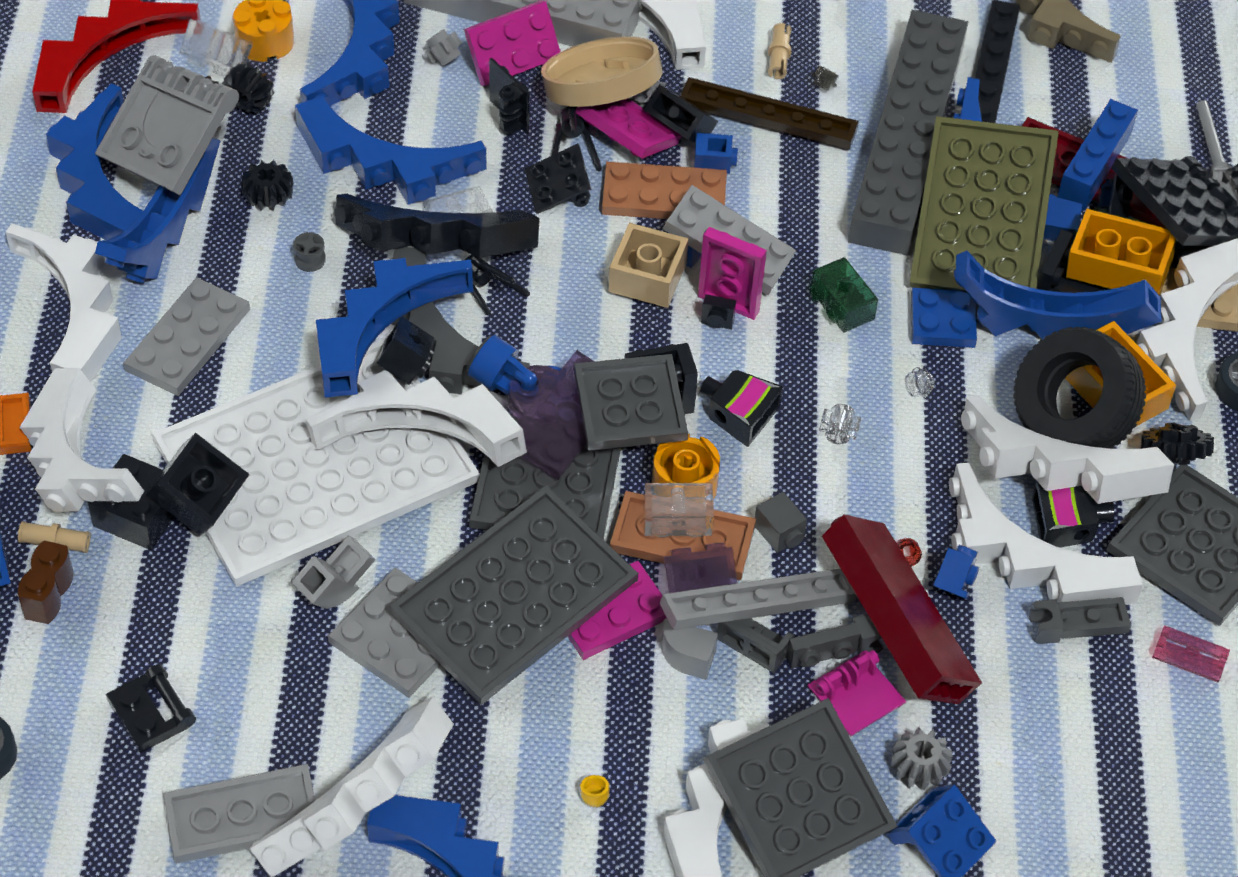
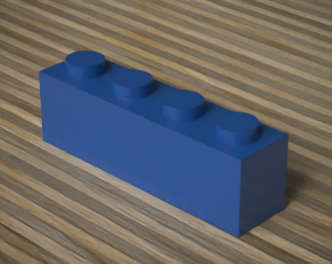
M1113 99L1109 100L1064 172L1058 193L1059 198L1081 203L1082 210L1085 211L1114 161L1118 158L1129 140L1138 113L1137 109Z

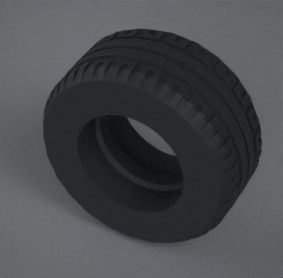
M1070 327L1061 329L1058 332L1055 331L1051 335L1048 334L1044 340L1038 341V344H1035L1032 347L1033 349L1027 352V356L1023 358V363L1020 364L1019 370H1017V378L1014 381L1015 393L1013 394L1014 404L1017 407L1016 412L1019 414L1018 417L1025 428L1069 443L1113 449L1115 445L1121 444V441H1124L1127 435L1133 432L1132 429L1136 427V422L1140 420V415L1144 410L1142 407L1145 406L1144 399H1146V393L1144 392L1146 391V386L1144 384L1146 382L1136 358L1124 346L1098 330L1086 327ZM1096 365L1100 368L1103 376V390L1099 401L1090 412L1082 417L1071 420L1061 418L1057 410L1056 399L1062 381L1069 373L1079 367Z

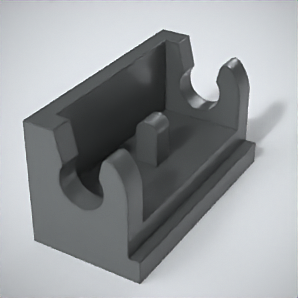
M751 618L718 623L717 640L772 673H775L787 658L789 639L795 637L790 632L782 637Z

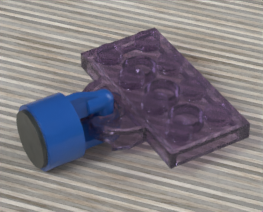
M496 335L488 336L471 358L467 367L468 376L483 384L490 391L498 388L508 395L507 407L511 414L520 420L518 424L523 429L527 453L521 456L559 480L587 445L574 374V363L594 361L576 350L560 371L542 365L524 367L516 359L519 353L518 349Z

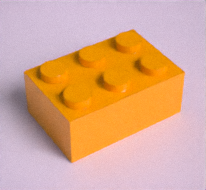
M1086 209L1069 252L1066 277L1110 289L1146 280L1160 296L1174 258L1177 239L1167 228Z
M1115 321L1097 329L1124 346L1136 358L1143 371V377L1146 382L1144 384L1146 386V391L1144 392L1146 393V399H1144L1145 406L1142 407L1144 409L1143 413L1140 415V420L1136 422V426L1169 409L1176 384ZM1096 365L1079 367L1069 373L1065 379L1094 408L1103 390L1102 372Z

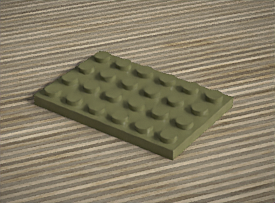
M936 116L909 287L967 292L957 284L954 278V270L956 269V255L968 251L984 269L1008 281L1036 289L1059 131Z

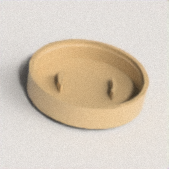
M613 37L585 42L554 55L541 69L547 98L556 104L573 107L608 104L632 97L653 86L663 73L657 45L651 40L640 37Z

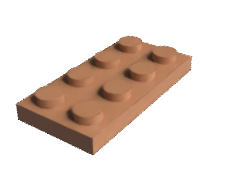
M606 161L602 215L668 219L691 185L725 205L727 170Z
M625 491L610 547L618 554L742 580L756 519Z

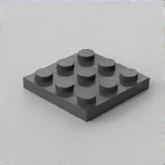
M672 354L574 363V374L588 451L688 440V429Z

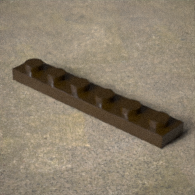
M688 77L680 95L704 112L849 150L858 130V120Z

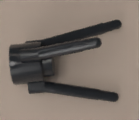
M568 106L564 108L560 113V123L556 124V135L551 156L558 153L563 134L574 138L582 133L596 170L601 171L602 166L589 132V124L576 114L577 107Z
M470 255L465 259L471 260L473 292L471 293L486 315H490L491 311L475 285L484 286L492 277L522 295L530 296V292L515 283L514 278L491 266L482 258Z

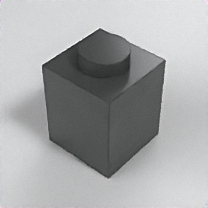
M784 492L756 506L755 528L776 553L786 548H794L802 542L805 537L807 519Z

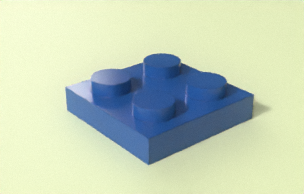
M912 288V344L975 348L977 342L976 303L968 292Z

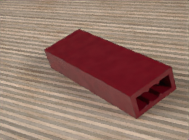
M846 514L836 518L831 523V527L822 535V538L917 698L959 705L982 684V681L886 525L881 522Z

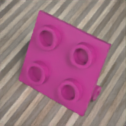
M865 650L808 684L809 689L820 702L829 698L850 737L906 703V700L876 667L880 659L873 650L870 652Z

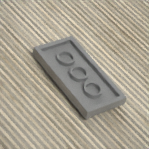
M693 185L688 189L663 227V230L670 234L689 238L688 245L701 254L703 235L708 227L726 232L731 236L766 249L762 292L767 295L770 294L797 251Z
M196 277L123 362L124 370L179 396L250 311L249 301Z
M308 764L163 793L175 864L250 849L255 841L282 826L315 802Z

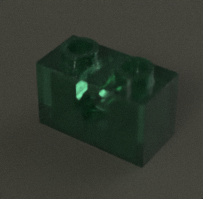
M845 257L813 270L811 285L809 286L810 294L826 310L829 320L832 323H836L843 333L875 320L879 299Z

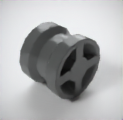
M313 232L302 233L293 241L295 264L302 271L314 272L321 269L326 263L325 244L319 234Z

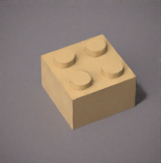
M629 223L609 267L608 292L668 308L687 264L689 238Z

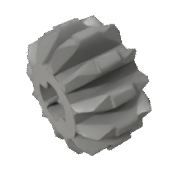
M920 727L915 730L914 735L905 731L901 736V740H897L894 743L891 765L897 769V779L908 778L909 788L915 785V782L920 783L924 790L928 788L930 782L938 786L942 782L943 777H947L951 769L950 762L953 755L952 750L946 748V737L935 739L934 729L928 735L923 734Z

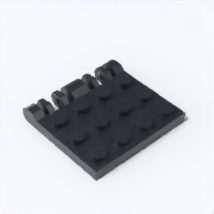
M1186 156L1181 160L1139 159L1136 157L1131 159L1116 158L1111 166V169L1182 245L1216 246L1238 238V202L1224 187H1220L1221 185L1216 179L1208 178L1210 173L1206 168H1203L1202 164L1194 156Z

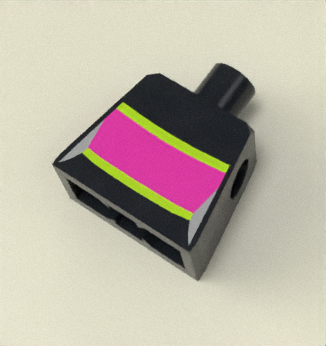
M735 370L731 372L723 383L708 376L701 385L700 393L711 399L709 407L710 420L742 444L749 447L779 409L783 387Z
M1038 481L1036 482L1032 502L1039 539L1059 548L1089 543L1094 540L1099 523H1112L1114 521L1113 503H1095V500L1082 486L1046 491Z

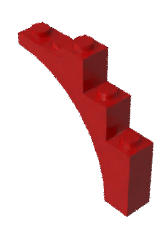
M110 0L107 17L78 16L73 41L43 40L32 90L36 111L67 113L72 96L82 80L97 65L111 55L133 44L172 34L200 33L201 20L198 4Z

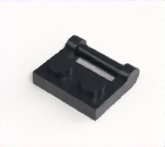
M161 664L150 667L144 675L106 693L108 703L139 753L190 728L196 722V717L192 710L185 708L167 680L168 673ZM156 687L174 715L172 719L166 722L146 692Z

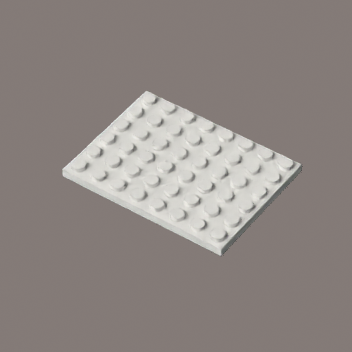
M385 339L375 342L369 347L360 366L357 383L385 370L376 364ZM321 365L152 433L154 442L167 465L182 444L196 432L250 474L215 524L206 531L208 538L236 587L337 544L347 536L353 537L478 483L480 473L456 437L425 429L386 428L347 435L317 450L311 441L306 419L354 396L346 395L325 398ZM392 374L405 391L420 384L416 376L408 385Z

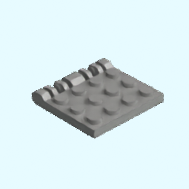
M156 55L150 56L95 154L110 163L181 195L226 113L233 111L238 103L239 93L237 90L221 83L214 84L211 79H206L204 76L181 66L174 67L172 62H167Z

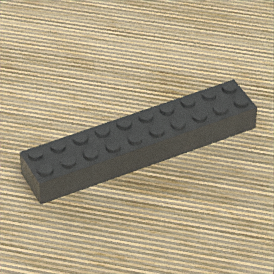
M911 10L853 211L848 243L908 256L923 201L936 116L945 117L964 48L969 21Z

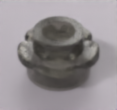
M819 65L815 73L811 72V75L815 77L813 83L825 90H829L830 86H837L836 81L839 75Z

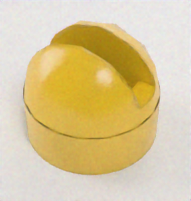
M591 775L582 780L580 794L584 803L596 808L606 803L609 797V782L606 778L599 775Z

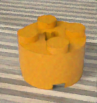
M244 0L235 8L233 13L235 40L240 53L244 57L257 62H267L268 57L276 56L279 59L291 51L294 45L291 5L283 0Z
M689 433L687 441L660 443L653 458L652 488L657 498L703 507L714 499L717 493L720 469V455L717 448L708 439L701 436L700 439L692 438Z

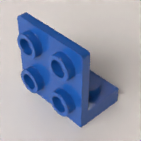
M955 784L931 788L896 823L898 827L886 833L894 845L906 843L915 845L938 877H963L996 843V839Z

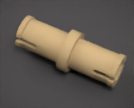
M778 23L773 26L772 43L768 47V55L770 56L768 74L772 77L775 69L774 79L786 77L787 60L791 56V46L789 45L791 27L788 25L785 33V23Z
M22 521L18 531V542L39 545L45 540L67 545L68 550L87 553L90 546L91 532L61 528L60 524L55 523L51 526Z

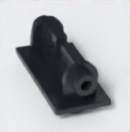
M1114 175V179H1106L1105 184L1101 187L1099 207L1108 208V212L1102 213L1128 218L1133 191L1118 175Z

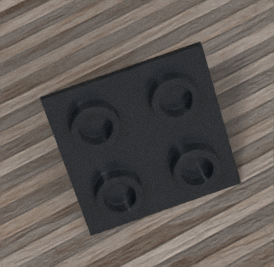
M491 57L489 59L490 102L499 109V117L501 118L499 129L506 136L513 135L519 129L529 134L530 92L525 84L518 82L506 67L499 65Z
M579 143L525 168L536 214L569 199H572L578 206L588 204L591 197L588 190H591Z

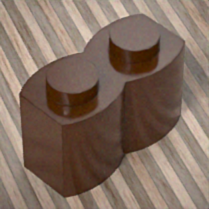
M44 540L33 552L31 569L24 574L18 586V597L26 620L49 624L57 616L61 607V596L69 589L74 576L67 545Z

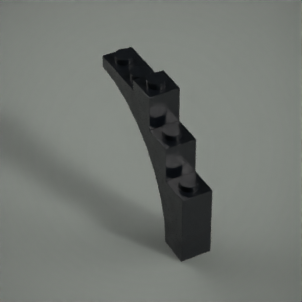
M347 193L339 194L336 198L335 225L362 236L363 244L379 251L412 246L431 255L460 249L478 258L538 248L540 218L522 210L492 213H445L383 205Z

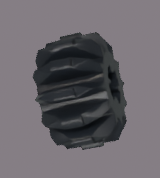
M248 62L244 65L238 63L232 67L222 82L223 85L238 91L237 109L240 110L242 108L248 114L251 112L259 113L272 100V96L275 93L272 89L273 82L267 79L268 74L260 72L258 66L253 68Z
M261 159L258 166L250 164L248 171L243 172L242 194L250 206L258 205L261 211L265 207H271L274 211L277 204L285 206L287 199L292 198L293 176L285 164L277 165L275 160H272L270 163H264Z

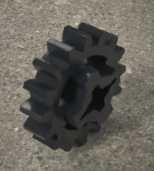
M1165 423V427H1159V429L1150 428V431H1143V434H1141V449L1158 447L1171 462L1186 465L1190 464V460L1194 461L1196 458L1205 459L1206 456H1212L1214 437H1211L1210 433H1203L1202 430H1198L1194 425Z

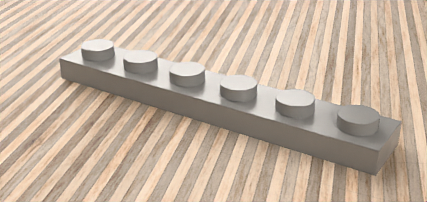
M840 568L663 594L660 606L673 630L852 603L857 595Z

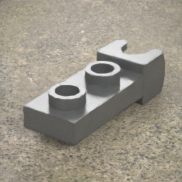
M1123 597L1058 603L1056 599L1035 601L1031 605L1029 620L1031 622H1040L1037 635L1035 636L1037 644L1058 643L1060 639L1125 634L1129 633L1131 628Z
M864 614L854 617L852 624L789 639L787 660L791 669L801 666L812 667L821 661L832 658L843 659L852 653L857 652L859 654L865 650L868 652L873 650L879 653L883 650L879 642L882 637L869 615Z

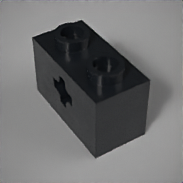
M402 316L385 339L376 364L410 385L415 376L421 379L431 364L429 360L435 352L431 349L434 337Z

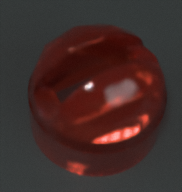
M908 537L899 539L896 542L903 555V548L908 546L910 556L905 558L911 567L921 560L922 551L914 539Z

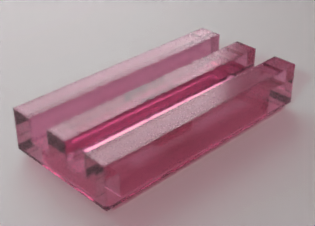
M1164 625L1152 658L1219 683L1230 649ZM1166 639L1186 646V648L1170 643ZM1199 652H1202V653L1208 654V655H1210V656L1216 657V658H1218L1219 660H1216V659H1213V658H1211V657L1205 656V655H1203V654H1200Z

